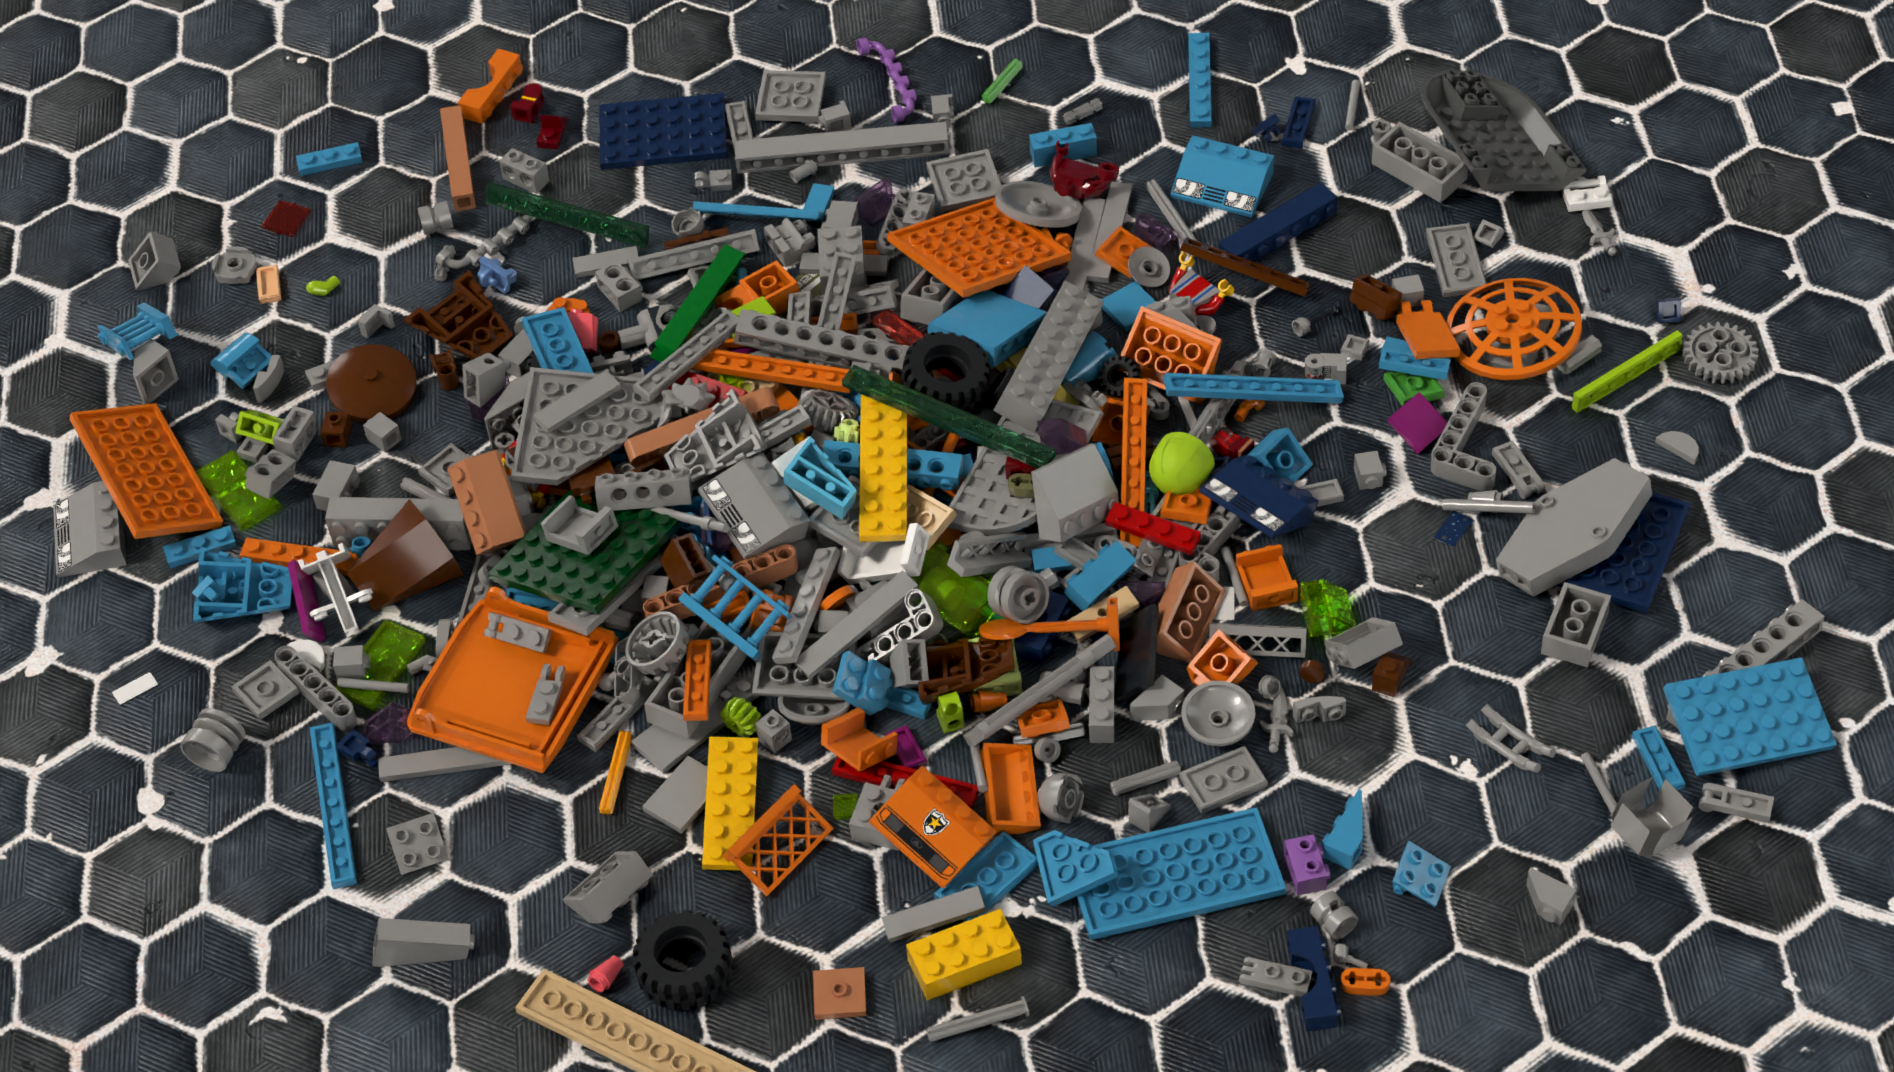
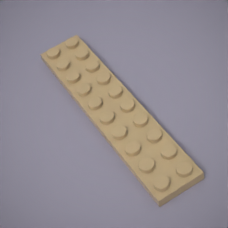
M546 969L541 971L515 1007L518 1014L636 1072H756Z

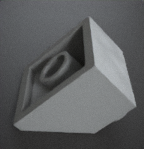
M152 231L149 232L128 259L135 288L138 291L169 283L181 269L173 238Z
M153 339L148 340L134 352L133 377L143 404H150L176 383L179 378L169 350Z

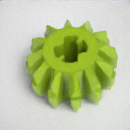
M738 697L729 700L720 712L721 720L726 723V727L730 728L732 733L735 732L738 736L746 738L756 732L755 723L761 719L762 715L750 702Z

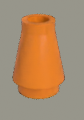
M976 690L975 693L970 694V706L973 713L983 714L1007 704L1005 692Z

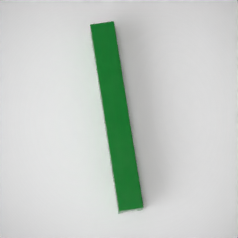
M727 244L723 246L655 341L654 345L656 347L650 355L651 358L663 362L691 338L716 302L717 297L722 294L736 274L737 269L740 268L745 255L744 252Z

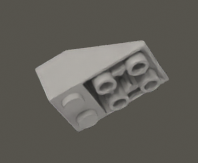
M529 372L509 383L484 418L492 449L497 448L494 439L500 433L509 432L514 437L518 436V432L511 425L523 411Z

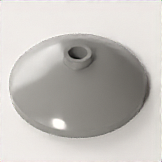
M1210 681L1195 687L1186 696L1181 710L1182 722L1187 732L1197 741L1211 746H1226L1240 741L1250 732L1255 721V706L1250 695L1240 686L1226 681Z
M778 697V708L783 715L792 721L807 725H820L845 714L851 705L845 700Z

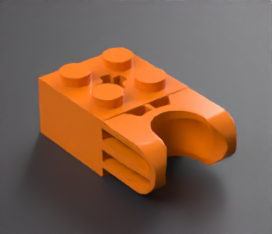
M776 260L739 280V285L719 295L716 299L715 307L716 309L724 307L734 310L763 296L776 312V316L788 310L789 294L800 292L796 280Z

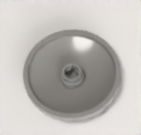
M1015 181L1003 184L997 189L995 197L997 208L1005 215L1017 221L1040 227L1057 228L1073 225L1080 219L1082 205L1078 199L1070 196H1060L1058 192L1054 191V186L1039 182Z

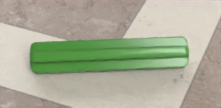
M1013 59L982 94L983 102L991 104L1022 69L1021 60Z

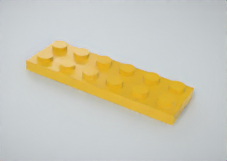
M709 736L702 869L740 870L732 861L728 863L722 855L755 822L758 738ZM745 854L740 860L747 867H752L753 854Z

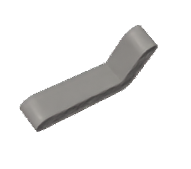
M1473 382L1465 389L1432 450L1430 470L1437 477L1478 491H1490L1495 486L1496 466L1489 461L1462 452L1486 406V386L1479 382Z

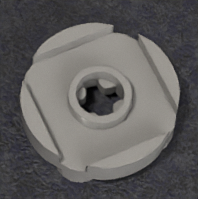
M230 247L226 249V253L222 255L219 253L215 256L212 268L219 283L247 284L256 271L257 262L255 256L247 248Z

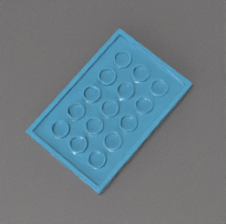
M1802 657L1668 683L1663 687L1696 777L1831 750L1837 745Z

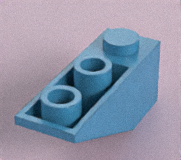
M1358 789L1354 797L1350 796L1348 798L1343 815L1337 816L1333 824V831L1331 834L1327 833L1322 841L1324 859L1348 870H1351L1362 852V790Z

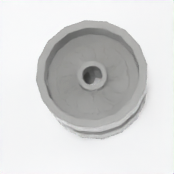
M1007 566L1000 569L993 576L988 587V604L991 610L1000 617L1022 624H1029L1036 621L1044 613L1048 605V584L1044 577L1038 573L1027 571L1017 566Z

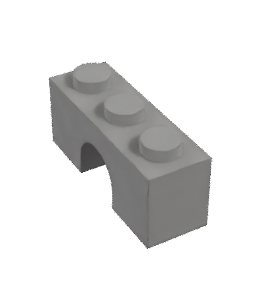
M1090 666V743H1114V666Z

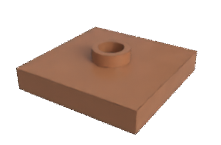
M864 967L813 971L815 1020L867 1016Z

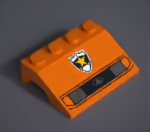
M923 765L903 783L869 820L873 827L943 889L982 848L984 849L990 843L997 832Z

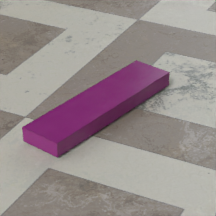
M293 559L288 563V569L303 635L320 643L326 639L322 620L315 621L314 617L311 618L310 616L311 611L319 608L312 575H307L300 568L299 562Z

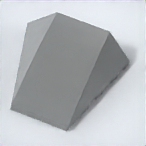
M733 389L727 393L728 397L721 404L717 402L711 408L713 412L704 421L700 419L695 424L696 429L690 435L685 434L664 455L670 470L676 467L690 469L691 484L723 472L739 461L754 456L767 448L754 418Z

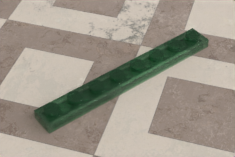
M488 182L485 186V204L644 248L648 244L649 226L492 182Z

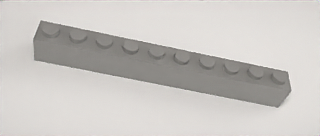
M946 122L734 141L737 174L796 169L804 164L805 160L811 159L819 167L949 155Z

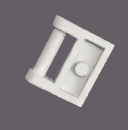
M1604 175L1597 176L1595 179L1573 181L1561 189L1568 212L1612 207V198Z

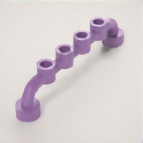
M866 38L857 39L856 46L860 56L869 54L870 49L879 52L880 60L885 64L888 76L892 77L894 87L899 91L902 103L906 104L905 108H902L901 105L891 107L892 119L894 123L903 122L904 117L910 115L915 108L916 93L914 89L907 90L909 88V80L907 76H900L902 74L900 62L893 63L895 61L894 50H886L883 44L876 41H867Z

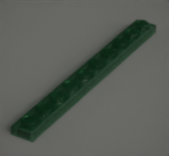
M853 365L842 379L843 387L1038 469L1045 466L1056 457V450L856 365Z

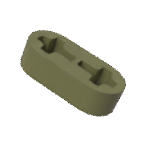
M1015 473L1009 477L1008 488L1010 494L1017 497L1035 498L1032 474Z

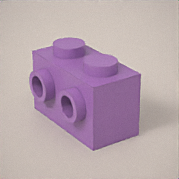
M1314 834L1284 840V856L1297 896L1326 890L1327 879H1330V870L1327 864H1323L1322 858H1324L1322 845L1321 843H1316Z

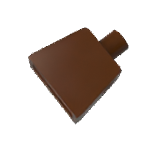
M692 533L672 539L660 559L666 572L664 576L669 577L670 583L674 588L697 580L712 572Z

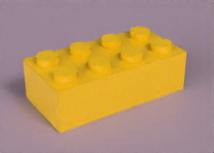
M1001 908L906 944L908 962L927 1001L1022 965L1021 948Z

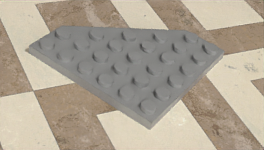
M530 367L511 471V481L547 485L561 484L623 446L628 439L640 435L657 425L660 420V407L663 401L662 394L660 393L651 402H648L633 391V385L642 378L612 375L620 383V390L547 434L533 420V414L599 374Z

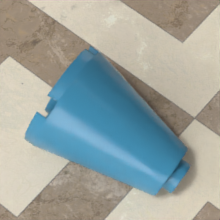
M1092 331L1085 337L1060 385L1062 386L1068 382L1074 386L1080 379L1084 383L1097 379L1098 376L1102 375L1099 370L1104 368V365H1102L1104 361L1108 362L1110 357L1115 358L1117 353L1112 347L1109 349L1105 345L1107 341L1099 333Z

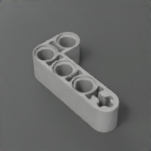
M1219 505L1209 516L1207 525L1202 524L1197 530L1201 532V539L1192 556L1179 551V567L1195 561L1218 583L1219 561L1213 556L1239 527L1240 517Z
M912 589L907 592L904 602L910 616L859 647L855 655L866 662L874 659L886 666L890 663V654L902 639H906V635L910 630L911 635L907 639H925L927 641L937 635L943 628V619L933 598L919 589ZM922 598L921 603L917 606L918 600ZM931 618L930 624L926 626L927 620ZM891 642V647L887 650V646Z

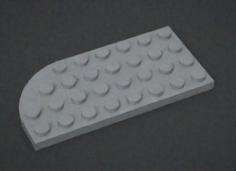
M1052 400L1034 433L1002 416L949 505L958 515L948 528L966 533L980 531L986 536L1018 531L1037 521L1035 498L1017 497L1009 492L1008 479H1006L1005 462L1009 448H1017L1019 454H1044L1048 456L1049 463L1088 444L1102 419L1101 411Z

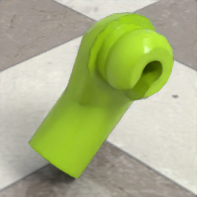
M331 276L326 282L311 281L307 284L306 290L313 295L325 296L337 287L340 281L336 276Z

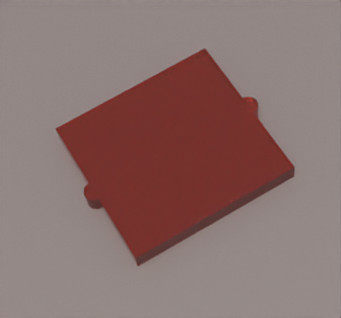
M279 200L261 225L262 229L275 232V234L293 237L311 210L298 206L297 203L291 204Z

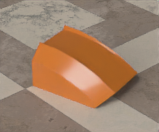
M1218 629L1187 666V671L1191 682L1196 686L1210 681H1226L1237 685L1254 669L1258 662L1232 638Z

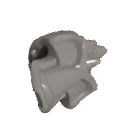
M688 378L683 385L673 383L672 390H663L661 393L663 401L660 407L661 413L657 428L706 410L716 398L715 395L707 392V383L703 382L695 385L693 380Z

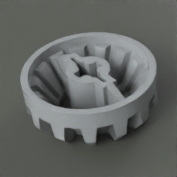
M668 611L657 612L646 617L634 628L627 640L625 652L628 661L645 675L661 674L662 670L670 671V665L673 662H680L679 655L686 654V645L689 644L688 628L675 614Z

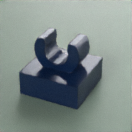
M1275 113L1259 123L1252 132L1256 138L1263 134L1264 140L1269 142L1273 139L1270 132L1275 137L1281 134L1280 129L1275 126L1280 119Z
M1679 297L1656 300L1657 322L1663 324L1681 321V300Z

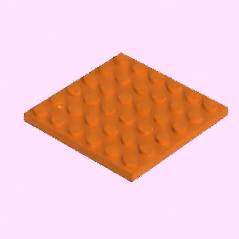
M995 198L887 233V241L963 298L1013 281L1025 265L1036 273L1061 265L1072 258V252L1034 225L1017 221L1001 212L995 204Z

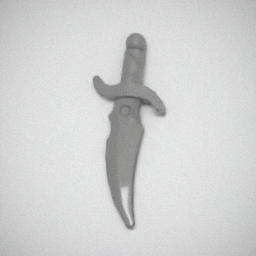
M1591 209L1582 210L1584 221L1594 234L1590 239L1589 245L1593 246L1594 243H1601L1608 254L1614 256L1616 249L1610 239L1613 238L1615 229L1611 228L1609 232H1604L1603 225L1596 219Z
M1282 687L1279 694L1274 697L1270 713L1272 724H1267L1263 720L1260 721L1261 728L1271 734L1269 751L1271 753L1278 751L1281 734H1288L1290 737L1294 736L1293 730L1289 726L1284 725L1287 721L1285 719L1287 700Z

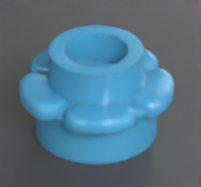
M357 537L353 539L350 551L360 557L372 543L368 537Z

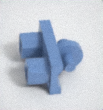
M485 256L480 257V270L477 274L480 285L483 287L492 285L504 294L510 291V284L516 282L517 272L512 268L505 270L502 268L501 261L496 258L490 260Z

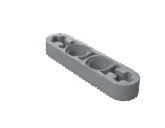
M900 189L894 197L877 239L876 249L883 255H891L896 249L891 243L888 246L885 245L887 233L892 232L888 226H893L896 230L902 228V221L913 194L909 189ZM903 198L906 199L905 205L901 204ZM894 211L902 213L903 218L897 217Z

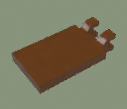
M608 455L567 479L573 497L581 496L583 505L593 503L590 493L595 492L596 476H601L605 473L615 475Z

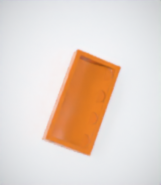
M983 743L981 755L988 790L984 792L987 823L997 831L996 836L1003 831L1008 835L1040 829L1032 746L1024 744Z

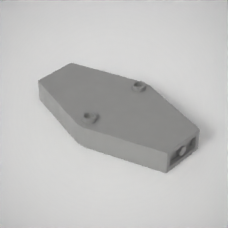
M1614 458L1542 495L1535 501L1536 512L1534 514H1526L1497 557L1496 564L1499 575L1534 597L1609 558L1616 551L1652 496L1650 478L1647 474L1633 469L1628 463H1623Z

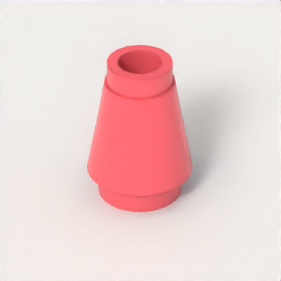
M612 956L591 970L587 979L589 985L597 992L608 990L623 967L622 960L617 956Z

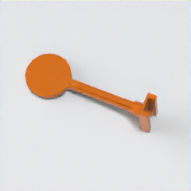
M1117 597L1108 598L1106 617L1097 618V620L1022 624L1011 619H997L985 622L979 627L980 635L992 640L1013 639L1024 635L1026 632L1050 633L1097 630V632H1107L1116 645L1113 651H1120Z

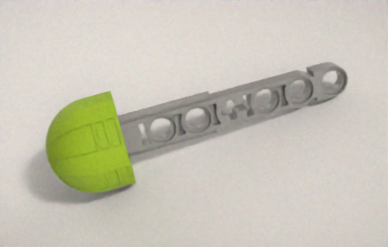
M1236 361L1230 369L1231 373L1227 375L1250 376V362ZM1211 398L1189 434L1172 432L1161 439L1149 463L1151 479L1161 492L1166 494L1167 491H1170L1173 495L1190 494L1206 483L1215 465L1214 457L1206 445L1236 399Z

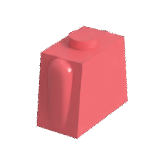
M572 309L571 312H567L584 352L598 353L599 319L593 314L584 313L583 310Z

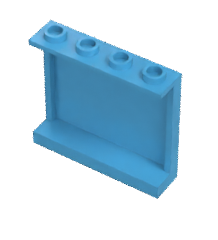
M986 290L973 294L928 323L927 331L931 335H935L936 332H943V334L953 332L957 336L961 337L963 335L968 337L970 342L973 340L979 345L978 349L982 348L984 352H987L990 366L996 367L1031 343L1047 312Z

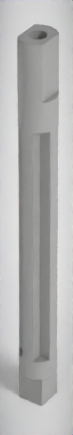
M1108 634L1104 635L978 723L973 729L963 735L967 744L974 747L981 741L986 740L1113 651L1116 645L1111 636Z

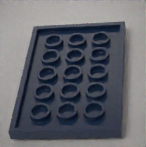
M724 93L599 104L601 170L728 158Z
M1653 492L1624 539L1609 558L1556 586L1563 587L1564 582L1594 590L1611 595V603L1648 613L1691 503Z

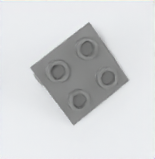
M434 813L386 828L401 875L449 860Z

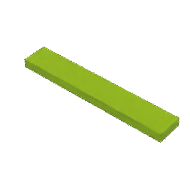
M1678 330L1576 391L1573 394L1572 409L1577 413L1677 353L1681 349L1683 335Z

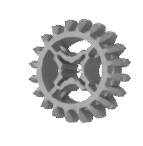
M807 390L802 394L798 405L802 404L813 423L811 425L814 428L817 427L821 431L825 430L829 433L834 432L835 426H839L842 420H856L859 414V409L854 402H850V399L844 398L843 395H838L828 390Z

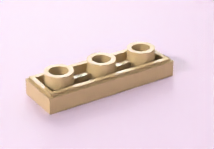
M1125 586L1067 621L1097 620V618H1102L1101 615L1106 617L1107 600L1111 597H1117L1119 619L1140 606L1134 595ZM1097 630L1071 631V633L1080 643L1097 633Z

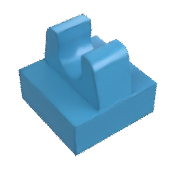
M208 575L192 592L202 602L221 603L224 600L219 595L223 588Z

